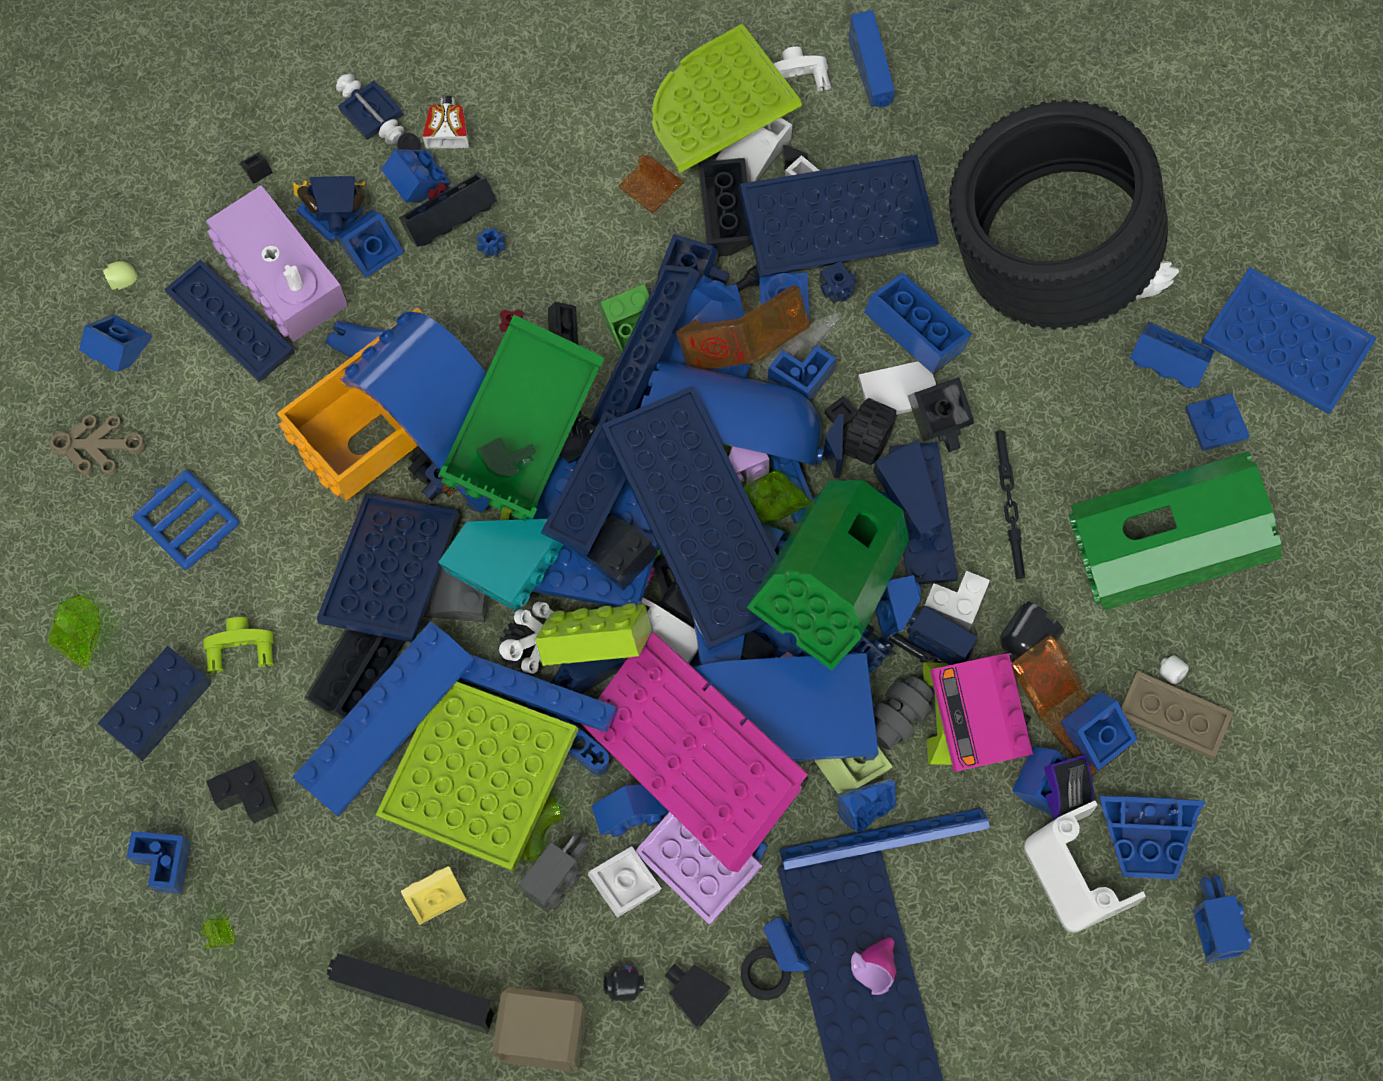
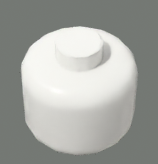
M1175 655L1164 658L1160 663V675L1171 684L1179 683L1188 673V665Z

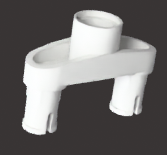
M796 46L785 49L782 52L784 60L774 63L784 78L812 73L814 74L818 92L823 90V86L824 90L831 88L825 57L803 56L801 47Z

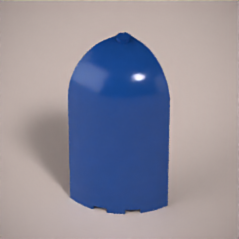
M660 360L657 363L656 369H659V371L652 372L648 382V386H652L650 395H644L641 407L693 386L721 444L799 461L815 468L817 467V462L822 463L825 449L821 448L823 437L821 419L811 401L800 392L781 385Z

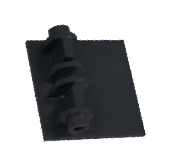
M579 411L559 454L569 464L582 456L596 429L593 422L582 415L581 411Z

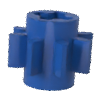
M484 228L482 235H477L479 242L477 244L478 251L484 250L486 258L489 255L498 257L499 251L505 250L503 243L505 241L504 234L498 235L497 228L488 230Z

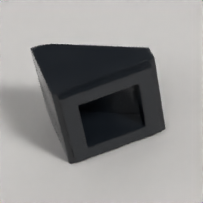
M783 145L782 158L784 170L800 156L808 160V154Z
M258 152L239 163L253 184L273 173L267 160Z

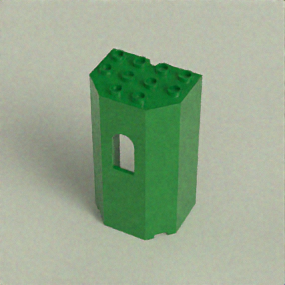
M1244 452L1071 505L1073 513L1068 516L1088 581L1094 580L1093 583H1090L1096 605L1101 604L1104 611L1281 559L1282 543L1279 533L1275 532L1277 530L1275 516L1255 461L1251 462L1253 459L1250 452ZM1170 506L1176 529L1139 540H1132L1124 535L1123 526L1128 519Z
M863 480L828 481L801 514L746 608L780 633L789 632L794 634L797 639L796 644L830 670H833L861 639L909 542L903 510Z

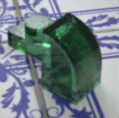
M501 437L477 449V453L485 468L491 474L500 478L517 476L519 471L516 465L519 464L521 468L533 462L532 457L537 453L533 444H530L510 455Z

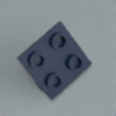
M868 624L861 639L856 643L852 651L856 652L865 642V646L859 653L867 651V663L871 667L875 666L878 668L883 663L882 656L889 657L897 653L892 650L894 646L884 637L878 638L873 633L874 628Z

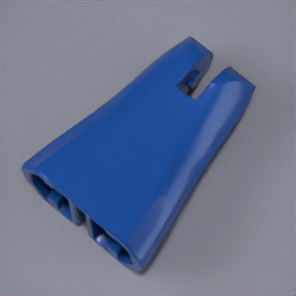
M336 321L333 329L338 334L329 333L325 342L333 349L351 358L379 337L385 330Z

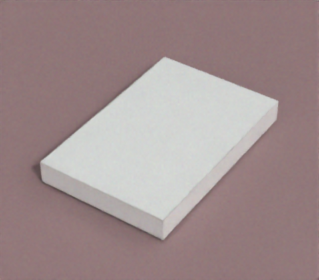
M919 361L863 373L858 376L864 399L871 398L896 409V415L912 411L908 395L936 385L933 374Z

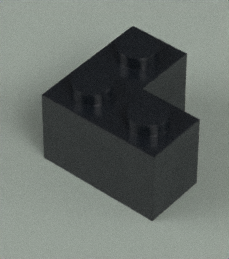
M255 760L206 780L214 804L221 811L243 802L247 815L253 823L278 813L262 769Z

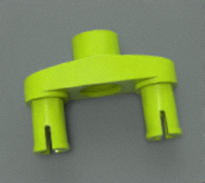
M247 617L228 618L225 620V632L203 639V650L206 651L207 673H215V670L218 673L223 672L221 650L227 647L239 646L240 644L242 646L257 645L258 667L274 665L272 644L274 643L273 632L262 629H249Z

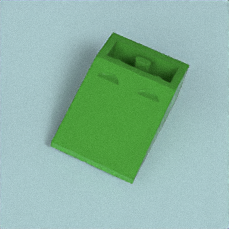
M645 284L597 303L603 320L620 354H622L649 298Z

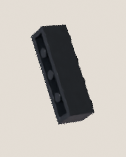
M477 172L398 218L410 241L417 247L426 246L438 235L449 233L452 227L457 224L468 222L476 213L489 210L492 204L497 202V199L487 178Z

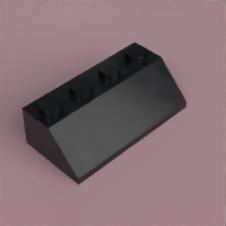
M745 158L699 162V184L706 244L712 245L718 250V257L731 256L751 244L738 188L740 184L748 183Z

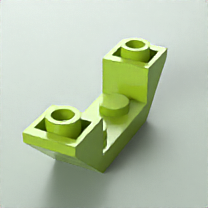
M923 663V680L930 689H934L930 670L949 666L947 663ZM935 694L937 736L927 739L928 765H952Z

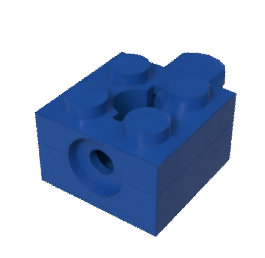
M1219 875L1212 876L1211 881L1208 877L1201 878L1200 884L1205 901L1193 910L1206 962L1239 957L1250 948L1249 944H1251L1250 932L1247 928H1244L1242 921L1244 917L1242 904L1237 902L1235 895L1225 896Z

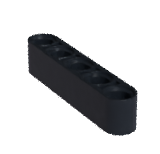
M673 581L659 602L667 610L694 628L693 617L676 582ZM751 631L744 635L741 660L768 659L776 652V649L754 632Z

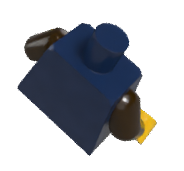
M355 176L310 177L308 188L306 180L303 181L301 186L293 182V191L295 196L300 197L307 209L316 215L317 220H328L329 231L339 232L343 230L342 220H349L352 213L357 212L365 198L364 189L366 182L362 181V184L355 183Z

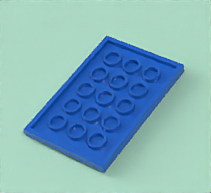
M1249 267L1204 336L1202 343L1325 413L1330 414L1377 337Z

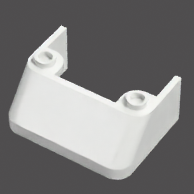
M1096 801L1058 817L1030 835L1024 843V852L1062 926L1069 932L1084 930L1138 905L1146 897L1145 893L1141 892L1119 902L1116 894L1109 888L1100 887L1090 892L1066 844L1076 839L1080 830L1077 821L1093 813L1097 807Z

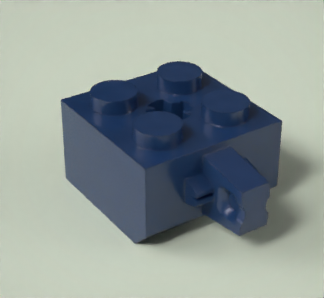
M673 234L658 271V277L664 265L694 268L700 272L696 283L705 275L712 281H720L727 285L729 273L720 270L719 266H717L718 250L714 246Z

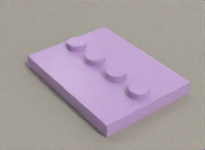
M670 812L635 850L638 856L709 925L717 919L764 866L751 855L739 872L729 871Z

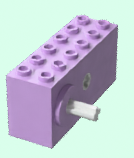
M262 185L206 220L210 229L207 233L213 241V246L220 255L223 253L232 271L236 270L241 283L245 288L247 286L252 291L250 293L258 304L261 303L263 305L264 312L271 321L274 320L277 323L276 327L284 338L288 336L294 342L348 306L338 281Z

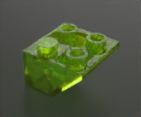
M775 470L747 483L744 488L760 521L780 520L807 507L812 502L779 470Z
M80 594L59 603L47 640L50 646L84 670L89 666L101 630L99 608Z

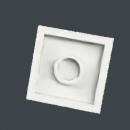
M632 846L590 870L588 873L589 878L617 918L653 897L662 889Z

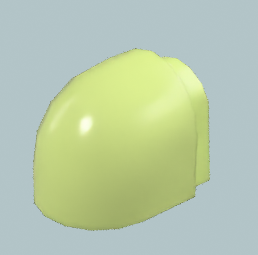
M125 261L110 263L107 265L108 268L103 269L112 290L116 288L120 290L130 286L136 281L138 276L135 268Z

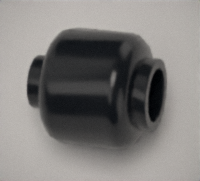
M612 966L609 972L604 974V993L608 994L613 1001H634L638 993L644 989V977L639 975L635 966Z

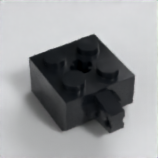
M959 377L907 396L923 441L938 437L939 442L944 441L948 452L961 448L957 437L961 435L960 429L974 424ZM943 406L944 411L939 413L938 408Z

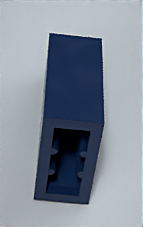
M616 658L565 663L561 665L551 683L583 694L615 675L626 662V659Z

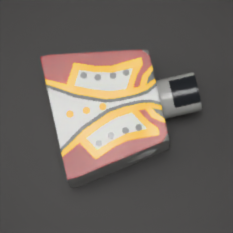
M443 96L441 98V105H431L429 107L423 132L425 148H469L462 105H455L454 97Z

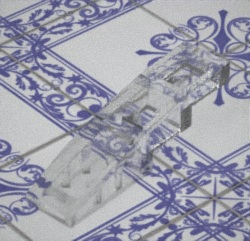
M837 311L815 321L794 334L760 365V375L768 380V367L782 350L798 360L804 352L809 355L816 345L821 347L840 326L842 313Z

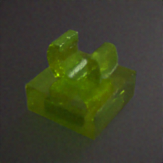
M228 918L209 919L202 923L204 929L200 932V935L206 936L208 944L204 945L205 949L228 947L236 942Z

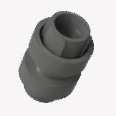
M910 675L903 683L895 681L885 693L889 701L887 705L879 702L873 708L877 744L886 750L894 748L897 743L905 744L915 732L911 723L913 721L922 723L932 710L929 702L934 697V693L928 685L915 676Z

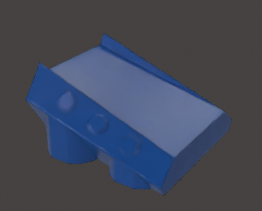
M891 779L835 794L838 799L839 811L837 813L844 824L858 832L864 831L872 824L874 819L885 816L896 807L895 783Z

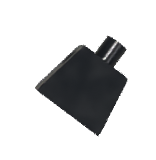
M674 964L665 974V977L675 985L669 993L670 998L697 1031L731 992V987L696 965H693L685 973Z

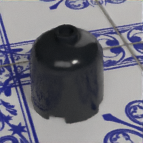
M1029 601L1026 604L1024 602L1021 604L1000 635L1002 649L1006 654L1009 653L1011 663L1014 665L1018 663L1026 665L1029 662L1031 663L1030 666L1037 664L1045 656L1043 652L1049 651L1064 633V628L1059 621L1055 619L1052 623L1044 616L1047 611Z

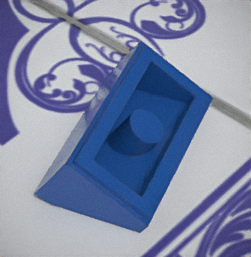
M777 917L764 926L765 934L782 971H807L810 969L809 962L800 941L793 932L791 923Z

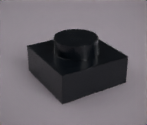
M844 396L824 411V414L832 423H834L838 414H844L843 428L853 421L857 413L856 409Z

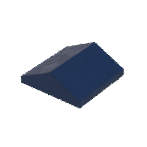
M838 414L825 436L824 458L834 478L840 477L844 414Z

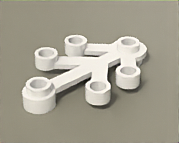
M536 602L532 608V612L536 617L547 619L553 613L545 602ZM518 609L515 612L514 620L517 624L526 625L535 633L519 640L507 639L502 642L499 651L504 659L517 661L521 658L524 649L536 645L535 637L543 624L532 617L530 611ZM537 645L530 658L527 657L522 661L521 668L526 673H535L538 670L539 661L542 664Z

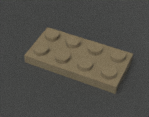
M1139 671L1135 673L1121 707L1130 724L1211 760L1216 758L1234 713Z

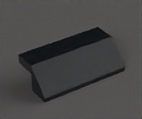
M345 629L304 699L320 709L344 719L386 672L401 647L403 640Z

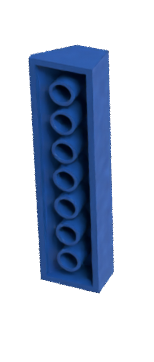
M430 621L294 774L293 778L334 814L339 816L473 664L475 659L449 635Z

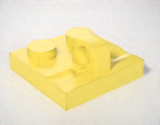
M449 866L437 870L427 878L414 882L401 890L419 925L467 901Z

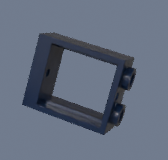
M924 606L920 613L917 611L914 613L907 630L909 642L925 652L926 650L931 652L948 665L967 662L978 639L977 636Z

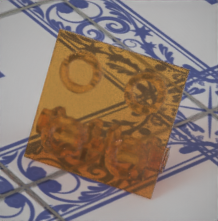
M643 154L638 159L640 165L618 187L651 213H654L683 184V181L652 157Z

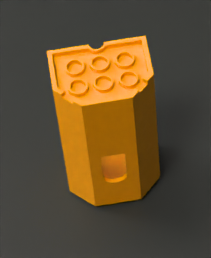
M418 307L412 311L422 313ZM379 337L277 413L281 421L278 425L284 432V437L292 446L295 444L298 448V453L304 459L303 463L311 472L315 471L319 476L317 477L319 482L325 489L330 488L336 497L339 496L345 501L418 446L378 402L359 389L347 387L340 380L345 375V369L352 363H357L362 358L363 351L370 346H374L380 340ZM381 415L396 430L365 454L356 455L349 450L351 438Z

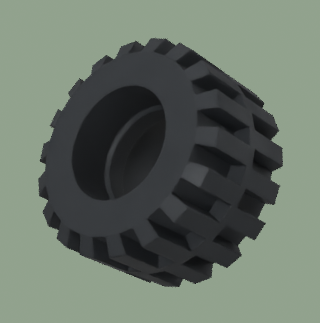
M867 398L859 407L844 441L843 453L870 466L874 464L881 455L896 421V409Z

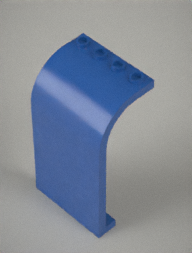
M404 312L396 319L397 324L392 329L385 330L379 336L380 340L374 346H370L363 351L362 358L357 363H352L345 369V375L340 380L347 387L359 389L378 402L441 470L486 376V371L469 351L438 322L422 313ZM456 485V489L467 500L465 504L471 510L482 513L489 505L488 499L482 496L479 497V500L465 494V488Z
M866 653L846 654L833 670H830L813 656L721 661L693 667L709 682L704 689L705 691L712 685L746 716L742 725L749 719L794 761L863 757V761L874 760L878 755Z

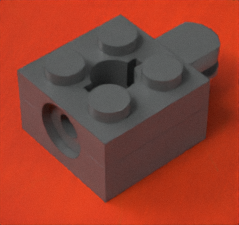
M578 833L571 837L562 850L551 842L519 883L522 894L547 913L551 909L556 910L564 900L562 894L568 887L572 889L580 878L577 862L587 850L590 842L586 839L580 842L581 835Z

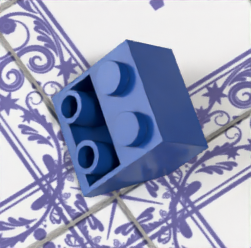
M395 149L381 169L405 202H422L428 198V191L430 189L437 188V184L443 183L446 187L451 184L445 171L438 166L433 159V155L427 150Z

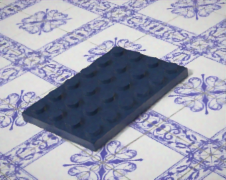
M365 493L316 618L318 624L413 642L441 569V565L438 562L449 547L460 516L459 511Z

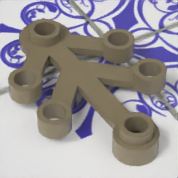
M87 415L69 433H56L50 442L51 450L58 456L67 455L76 465L81 475L90 474L93 466L88 460L82 459L74 449L86 450L100 465L105 475H113L117 470L114 461L107 459L100 450H127L131 454H138L145 447V442L138 433H129L124 439H102L109 432L117 431L122 427V421L116 415L109 416L106 422L86 439H78L84 432L93 431L98 427L97 419L93 415ZM89 420H94L91 426H86ZM112 421H118V423L115 426H110V423ZM67 442L64 447L60 448L61 443ZM133 443H139L137 447L131 448ZM84 464H88V468L86 470H81V467ZM107 465H112L110 470H105Z

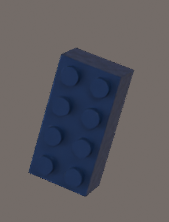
M167 646L98 724L141 761H144L208 689L211 682L203 673Z

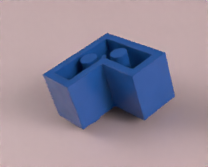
M817 345L803 363L782 350L768 367V380L778 381L786 387L794 388L811 401L835 371L836 358Z
M625 785L591 805L600 835L611 834L612 837L624 835L627 833V828L636 827L643 823H647V826L659 824L662 818L669 813L643 785Z
M131 831L127 858L134 864L151 865L148 886L155 892L182 894L191 843L184 836Z

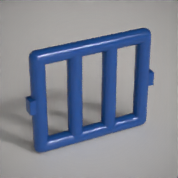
M189 470L181 472L164 488L160 486L153 492L155 496L133 515V519L184 570L193 566L209 550L211 552L215 551L219 547L218 543L239 525V519ZM185 482L191 485L195 491L155 526L146 518L149 513ZM203 497L211 506L172 541H169L162 532ZM219 513L227 522L186 558L178 548Z

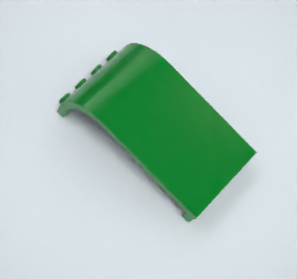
M513 315L457 438L438 476L443 478L441 483L454 489L456 485L465 488V494L478 500L482 496L489 500L488 504L499 510L506 507L513 511L512 516L520 520L533 519L542 491L605 358L523 318Z

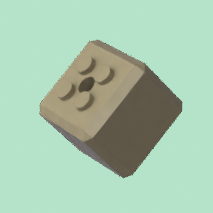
M524 986V989L508 987L501 993L492 1054L498 1062L579 1072L587 1012L578 996L568 995L567 991L551 989V992L540 991V988L535 986Z

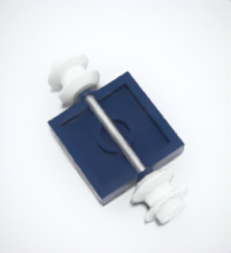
M344 74L339 77L336 89L338 92H342V96L347 99L338 105L339 111L366 140L379 132V136L385 138L387 144H397L400 136L404 134V128L398 126L396 120L403 115L402 109L374 80L360 90L361 82L355 80L353 74Z

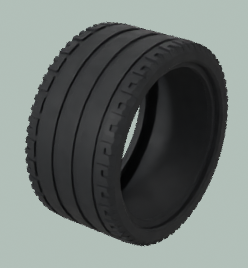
M1051 100V103L1044 101L1040 102L1039 105L1031 104L1028 108L1022 107L1019 108L1020 111H1012L1009 113V116L1001 117L997 123L993 122L989 129L985 128L983 134L975 138L974 143H970L968 151H964L963 158L959 160L958 168H955L954 177L951 180L952 186H950L949 196L951 223L970 280L981 297L990 306L994 307L997 312L1001 311L1003 316L1010 317L1015 322L1018 320L1023 325L1030 324L1031 327L1040 326L1041 329L1051 327V330H1056L1060 327L1067 329V327L1078 328V325L1088 326V323H1097L1099 319L1109 318V315L1112 313L1114 315L1117 314L1118 310L1121 308L1125 309L1129 302L1133 303L1136 300V296L1141 295L1143 289L1150 285V280L1155 278L1156 272L1160 268V262L1164 259L1168 239V218L1161 169L1147 137L1141 133L1138 127L1135 128L1132 121H1127L1125 116H1119L1116 111H1109L1108 107H1099L1096 103H1093V105L1087 101L1080 103L1078 100H1073L1072 102H1067V100H1062V102ZM1084 172L1101 176L1118 185L1133 200L1126 219L1111 237L1089 252L1073 258L1058 261L1028 260L1004 251L988 237L992 221L1002 204L1024 185L1050 174Z

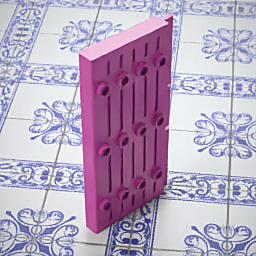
M653 632L649 636L640 655L628 657L597 699L617 708L607 733L584 724L581 725L729 871L739 872L802 789L800 784L808 773L749 719L742 725L746 716L712 685L705 691L704 689L709 682Z

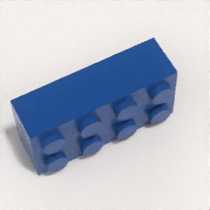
M903 272L874 292L864 311L867 316L932 374L962 353L972 335Z

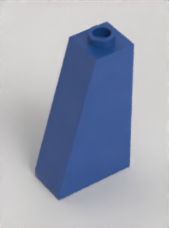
M870 10L852 14L848 41L871 108L876 106L885 107L893 103L895 90L874 12Z

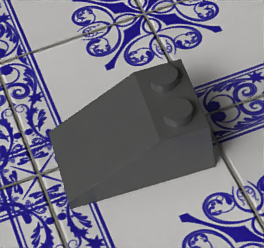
M441 567L423 617L485 622L488 596L446 573Z

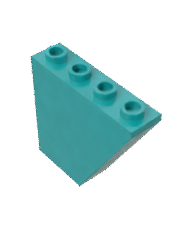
M547 519L468 521L438 563L446 573L516 612L527 604L530 593L535 586L542 582L548 567L555 563L558 552L563 547V544L541 534Z

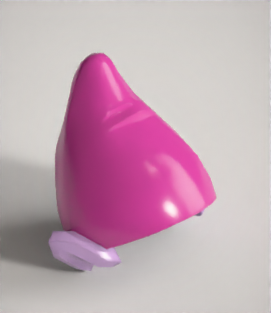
M892 938L881 940L865 949L861 954L855 952L851 958L853 975L863 985L872 989V994L874 995L888 992L895 979L896 966L893 954L895 942Z

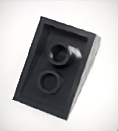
M611 513L608 514L588 555L586 556L575 551L623 591L658 555L651 540L633 526Z

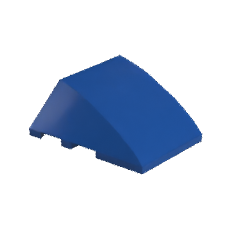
M1099 796L1122 876L1177 879L1188 849L1187 845L1192 832L1195 830L1197 818L1205 801L1167 797Z

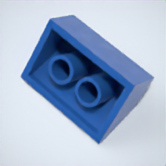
M1148 321L1130 359L1134 360V363L1139 367H1149L1156 370V373L1164 378L1172 377L1179 380L1178 383L1184 387L1197 388L1213 356L1214 350Z

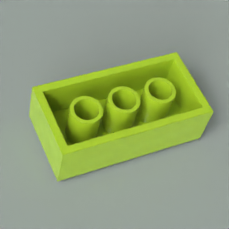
M628 603L620 607L603 606L592 610L581 608L573 612L555 611L545 621L535 637V642L543 666L637 657L644 648L652 628L645 604L636 606L634 603Z

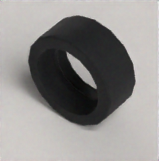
M760 947L754 949L745 957L741 965V981L749 995L758 1000L769 1001L778 998L786 991L791 980V971L781 970V980L774 988L767 990L755 986L750 977V969L753 963L762 958H770L777 962L771 947Z

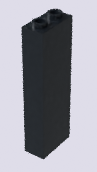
M337 953L335 960L332 959L327 969L328 980L337 988L485 1034L489 1033L497 1009L491 1000Z

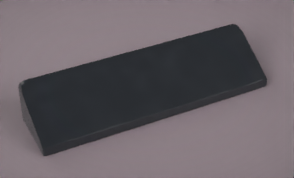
M554 302L548 308L549 331L578 345L576 306Z

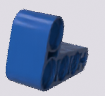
M532 705L527 707L534 711L543 710ZM546 711V715L576 726L569 719ZM578 728L579 730L572 746L576 741H583L586 745L581 750H575L571 746L568 754L595 775L605 774L610 768L608 752ZM590 751L596 759L599 760L602 757L603 764L596 763L594 765V760L592 756L589 755Z

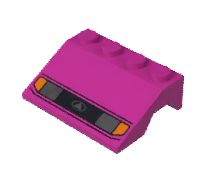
M1009 653L930 670L954 772L1033 755Z

